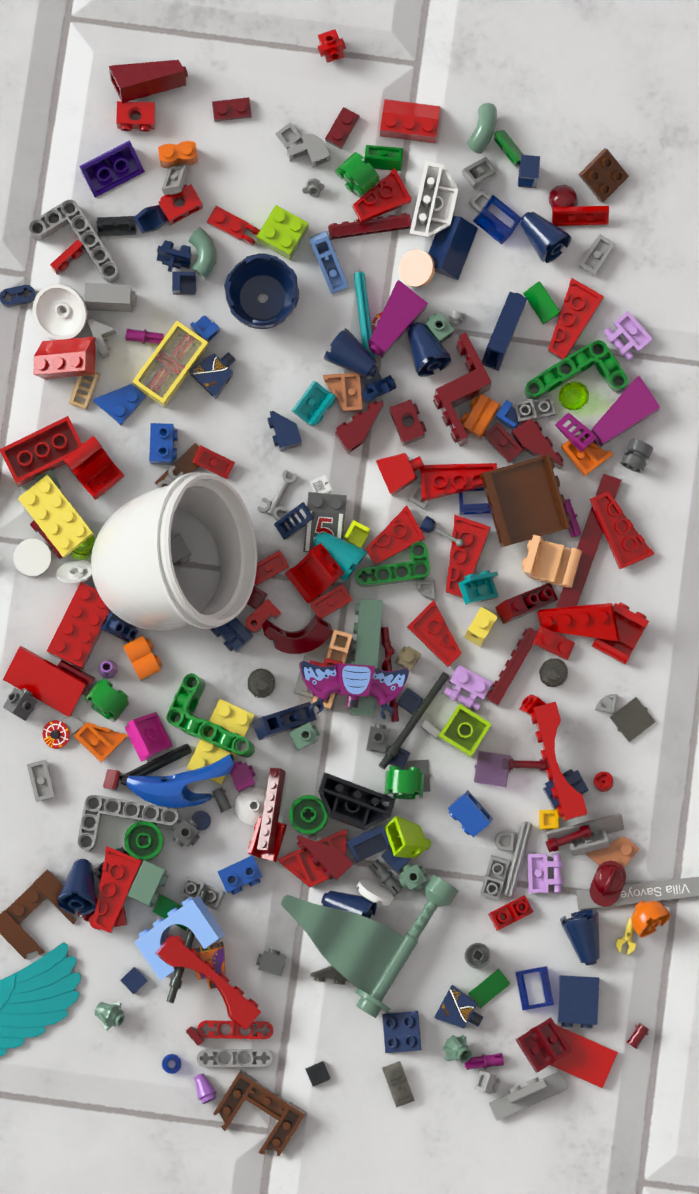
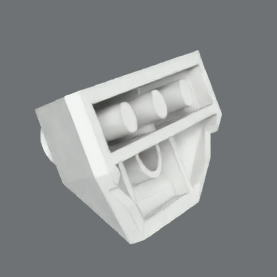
M425 161L410 229L411 235L429 238L451 226L458 187L446 167L442 164Z

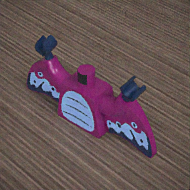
M306 661L299 663L301 676L306 687L318 698L309 708L312 711L317 706L319 709L317 714L324 709L323 701L326 702L329 695L337 693L338 696H347V708H358L359 697L372 696L376 698L379 706H382L381 718H386L384 711H388L391 717L393 709L387 706V703L399 695L409 675L408 669L382 671L376 669L375 666L338 663L334 664V666L322 667Z

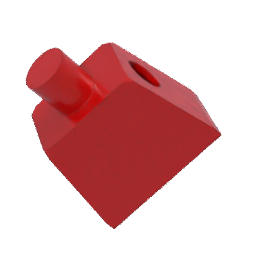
M406 453L376 460L388 491L392 496L418 479L415 471L425 467L420 456L410 460Z

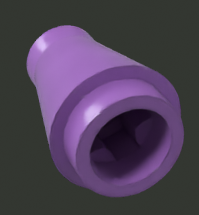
M104 660L99 665V673L103 678L110 679L117 674L118 667L114 661ZM110 665V669L106 671L104 666Z
M202 1073L194 1077L198 1099L201 1100L202 1104L215 1100L217 1092L205 1074Z

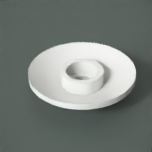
M85 560L67 562L58 568L57 577L65 583H80L92 577L91 562Z
M250 787L243 790L237 796L235 812L238 818L245 824L254 826L258 818L262 817L266 796L264 789ZM252 802L257 803L258 807L256 809L250 808Z

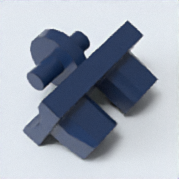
M167 240L163 242L162 246H158L157 261L167 265L168 272H172L173 268H190L192 255L190 246L182 245L180 251L173 249L174 243Z
M111 612L108 613V618L101 627L102 630L128 643L130 640L133 641L138 633L136 626L125 622Z

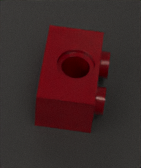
M408 400L389 408L403 446L424 438V432H427L424 422H420L417 415L420 413L416 403L412 404V401ZM406 418H411L414 424L406 426L403 421Z

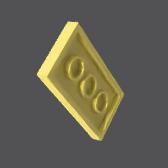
M48 474L18 498L64 558L94 534Z
M219 699L209 721L222 726L232 733L245 737L255 715ZM214 729L209 730L208 737L213 735ZM200 740L187 769L194 770L210 765L229 754H232L235 758L236 754ZM226 775L211 778L210 780L222 785Z

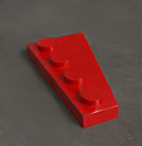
M571 278L548 348L549 353L561 360L568 356L603 301V295Z
M497 463L424 465L425 467L420 468L422 502L483 487L480 474L497 469Z
M608 491L589 499L619 569L655 554L647 546L643 537L635 530L632 522L626 518L623 510Z
M454 515L452 537L463 540L464 544L458 547L452 541L446 593L463 599L458 583L465 580L464 577L475 572L491 527Z
M612 603L540 609L537 612L540 627H545L553 632L612 641L619 640Z
M106 846L92 926L112 933L142 861Z

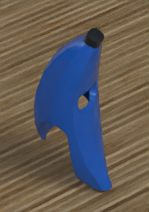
M229 754L210 765L170 776L123 775L121 784L127 785L137 796L157 806L169 808L196 806L210 801L212 794L193 793L186 784L228 775L235 764V759L232 754Z

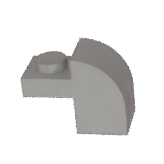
M313 134L301 135L302 143H293L287 149L289 161L306 154L312 167L330 161V154L321 138Z

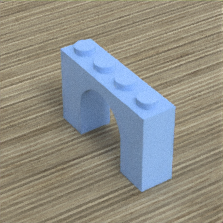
M200 896L194 899L189 897L183 901V907L179 910L177 907L167 913L168 918L157 920L152 924L154 928L150 931L147 928L139 933L138 936L140 938L134 942L160 981L175 972L177 968L168 966L154 954L167 939L172 925L181 924L188 927L204 949L226 935Z

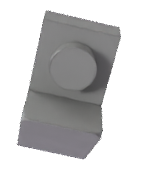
M484 157L464 168L462 174L470 185L477 189L484 180L495 175L498 170L487 157Z
M92 319L87 320L93 337H96L95 341L102 358L108 357V350L111 348L108 340H103V338L116 334V330Z

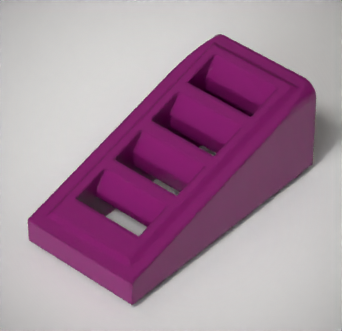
M569 412L555 424L580 453L597 438ZM569 420L571 423L565 428L563 424ZM575 426L576 429L570 432L569 429ZM578 431L581 432L578 437L574 436ZM585 436L586 440L581 442L580 439Z

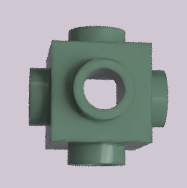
M409 863L401 868L403 872L399 874L401 878L398 880L404 889L408 888L409 891L413 889L416 892L425 887L423 883L427 881L425 877L428 875L423 866L418 867L417 864L412 865V863ZM410 874H416L417 879L415 881L410 880Z

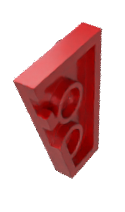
M394 168L371 191H368L355 202L352 208L360 223H363L409 204L412 199Z
M407 505L366 547V551L374 566L408 549L414 542H421L425 539Z

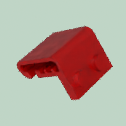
M94 436L63 459L77 480L95 500L125 477Z
M620 602L619 605L617 603L613 605L619 640L612 641L595 638L591 647L625 665L649 621L646 620L647 617L640 612L635 614L629 610L630 607Z

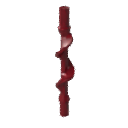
M381 627V643L385 649V660L382 663V670L392 671L391 656L395 650L391 646L389 628ZM395 698L389 702V706L393 709L392 723L399 722V706Z

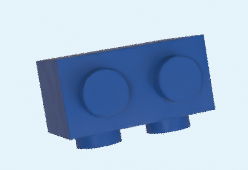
M151 423L150 464L173 465V459L177 460V448H174V441L178 440V429H174V424Z
M469 790L448 807L450 816L454 820H458L462 824L463 831L473 838L493 820L491 815Z
M253 855L217 871L226 892H231L232 895L243 891L242 887L247 884L251 887L260 883V878L263 877Z

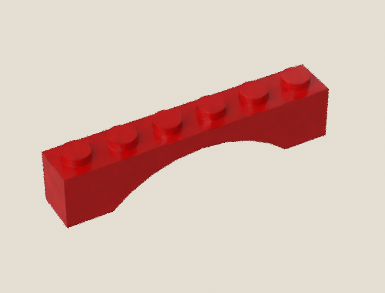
M552 702L533 707V713H530L532 724L537 726L538 731L535 732L537 742L542 744L543 750L540 751L543 762L546 761L548 769H546L547 778L552 780L554 786L551 788L553 798L557 799L559 804L556 807L558 816L563 818V822L586 816L588 813L583 795L566 781L556 760L555 737L561 722L557 704Z
M169 935L154 954L168 966L189 968L209 979L221 994L228 1017L239 1027L247 1030L261 1013L258 1009L259 1005L251 998L247 1000L243 996L244 992L237 986L233 988L228 983L230 980L222 973L218 975L213 971L215 967L207 960L203 962L198 958L200 954L193 948L189 950L184 946L186 942L178 935L175 937Z

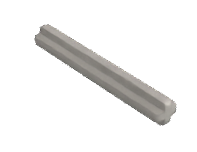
M523 822L521 825L504 890V895L508 897H513L515 894L532 829V824L529 822Z

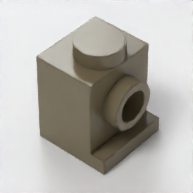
M404 646L394 663L411 672L421 657V653L409 646Z

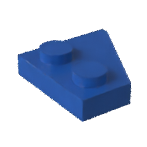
M130 384L97 397L93 402L118 424L122 425L143 402L146 396Z

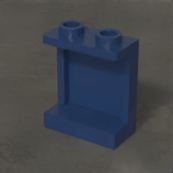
M559 975L557 1023H561V1027H573L574 1023L581 1024V1028H593V1025H597L599 977Z

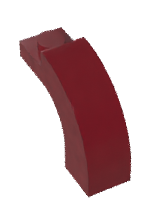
M314 615L306 627L294 632L285 631L268 620H265L262 624L265 637L273 641L275 649L288 654L310 652L321 646L333 633L331 624Z

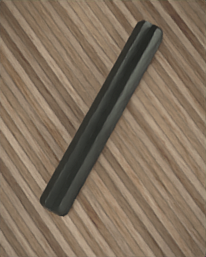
M184 744L124 775L146 776L190 754L192 750L189 744Z

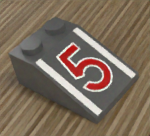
M308 492L307 508L314 519L305 525L303 552H309L314 547L315 543L313 540L319 533L327 532L343 540L347 495Z

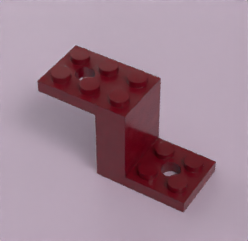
M466 332L459 335L456 348L460 356L465 357V366L469 373L435 389V395L433 396L435 407L437 410L441 409L442 420L445 426H450L451 428L450 435L454 443L458 442L460 447L467 444L468 435L454 408L473 399L474 396H479L480 393L483 394L489 391L492 384Z

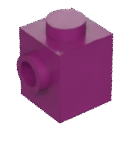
M241 761L236 762L230 775L237 791L241 792L256 785L253 779L256 774L252 765L247 766L246 762L243 764Z

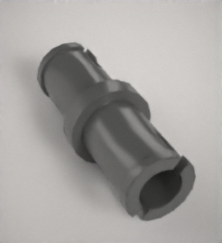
M378 859L375 860L374 864H371L369 868L380 879L379 882L384 884L393 896L397 895L403 887L393 878L391 871L388 872Z

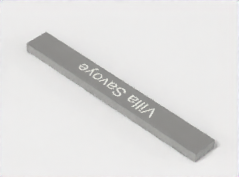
M699 877L624 885L617 902L611 906L635 904L643 900L647 902L698 897ZM590 889L576 890L578 910L604 906L594 903L590 896Z

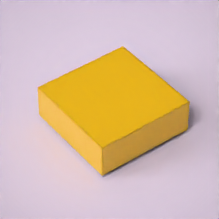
M539 810L540 830L559 829L557 810Z

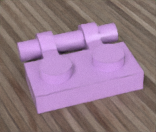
M629 311L613 323L617 328L614 333L610 328L603 332L608 337L607 340L610 344L613 343L619 350L618 353L628 361L633 357V354L629 351L632 347L639 352L653 340ZM620 335H623L628 341L626 345L619 340L618 337Z
M458 665L450 680V683L456 687L454 690L446 687L443 694L449 696V699L452 701L456 700L464 704L469 710L471 708L478 711L480 704L474 700L476 697L484 700L492 682ZM463 689L470 693V697L467 698L459 693L460 690Z
M560 853L553 854V861H547V854H527L529 893H548V885H554V893H561V885H563L561 867H563V861L560 859ZM549 867H553V879H548Z

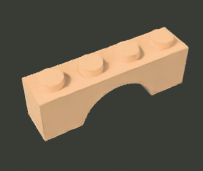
M334 629L326 658L342 661L345 664L353 635ZM336 693L329 695L326 702L323 701L324 709L331 711ZM315 696L313 698L312 704L318 700V698H316Z

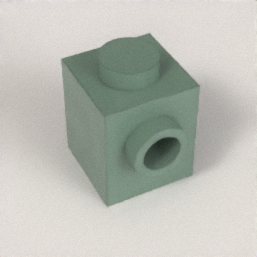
M434 313L427 318L426 327L440 343L454 335L455 330L442 313L438 315Z
M309 722L291 731L289 735L297 750L300 751L319 741L317 736L320 733L316 725L311 726Z

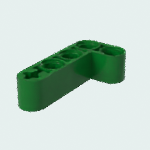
M414 542L410 548L411 562L359 569L356 573V583L360 587H373L426 579L430 572L427 546L423 542ZM416 547H421L424 553L417 556L413 550ZM424 566L427 571L425 574L420 575L416 572V568ZM404 568L408 574L405 577H400L397 575V570ZM386 571L389 576L387 579L382 580L378 577V573ZM372 572H375L376 581H373V577L367 578V582L359 579L363 573L369 577L372 576Z

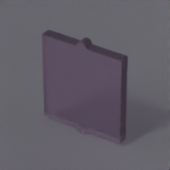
M479 751L477 764L474 766L476 768L474 782L506 787L508 774L511 772L509 770L511 756Z

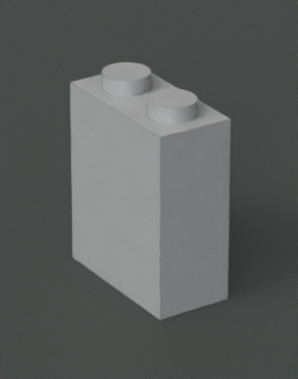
M85 283L84 302L87 310L133 312V307H136L137 295H135L131 285Z

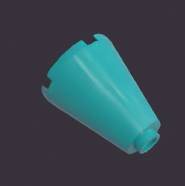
M327 532L319 533L313 540L315 543L314 547L322 543L344 572L340 579L344 582L351 576L367 554L365 549Z

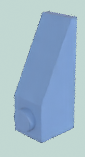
M327 230L309 237L331 294L348 288L347 280Z

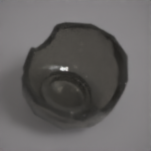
M556 658L545 661L539 669L540 680L548 687L557 688L563 685L568 678L567 665L562 660Z
M256 669L248 677V690L256 698H266L276 689V678L267 669Z

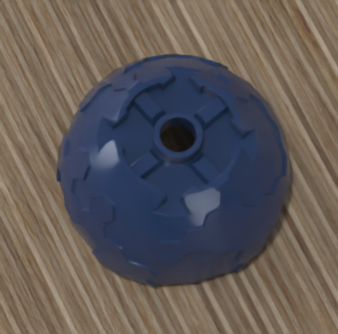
M266 253L246 256L227 275L224 284L226 300L231 314L240 323L255 329H269L282 324L296 308L299 300L297 276L294 270L277 256ZM266 294L268 300L265 303H260L257 300L258 295Z

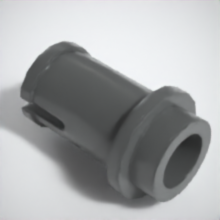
M223 787L212 791V798L215 797L221 813L232 808L225 794L226 790Z

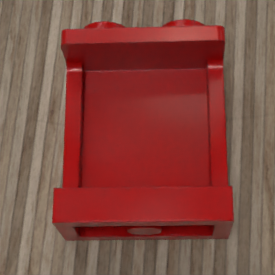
M322 543L311 548L309 553L296 566L285 573L307 603L319 598L344 574Z

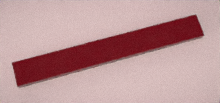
M603 474L596 496L608 491L615 500L621 480ZM591 507L577 549L581 550L582 554L572 588L563 587L556 608L577 606L603 534L593 507Z

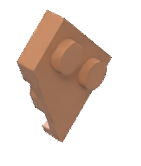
M359 374L323 375L325 383L331 393L336 395L335 399L343 412L362 411Z
M624 836L610 842V847L588 852L586 856L598 866L606 861H616L624 868L639 848Z

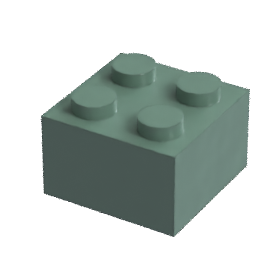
M143 860L127 896L150 907L152 904H156L160 897V893H158L160 886L164 887L168 880L167 871Z

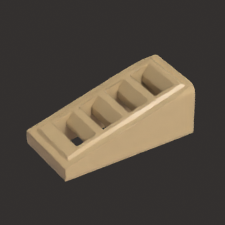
M95 372V375H88L94 378L93 381L83 378L84 376H78L69 404L87 410L101 374ZM81 382L90 384L91 387H85L81 385ZM81 389L89 393L88 395H84L82 393H79L78 390ZM78 396L86 399L85 403L78 401L75 397Z

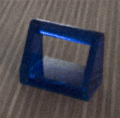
M492 195L475 216L473 222L502 245L512 235L522 217L496 196ZM491 204H494L514 221L510 227L488 211Z
M481 487V488H477V489H473V490H469V491H485V490H484V487ZM463 492L458 493L459 515L491 514L488 503L463 504Z
M547 966L515 972L522 1011L554 1005ZM539 972L544 1003L529 1005L524 974Z

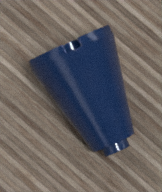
M527 212L522 216L521 226L542 262L549 263L562 254L560 250L564 246L566 248L569 246L571 236L561 228L535 212Z
M415 322L409 326L407 333L415 371L418 376H431L434 374V370L438 368L440 371L445 369L450 364L451 357L424 323Z
M347 328L335 337L330 344L331 351H326L324 355V360L366 378L369 375L372 377L378 369L376 366L377 361Z
M79 859L73 863L58 895V907L67 913L75 914L76 911L81 912V915H86L95 910L96 897L93 866L86 859Z
M332 890L325 893L321 900L325 907L349 911L369 919L372 915H375L377 903L368 900L364 896Z
M592 909L571 913V918L566 919V916L560 919L561 925L580 962L585 963L586 966L596 964V960L600 958L598 911L595 910L593 913Z

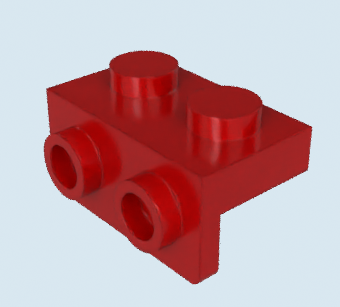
M259 817L254 825V834L248 846V854L276 862L287 825L278 822L273 853H261L257 850L262 817Z

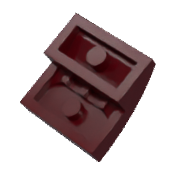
M551 1017L515 1039L536 1073L572 1051Z

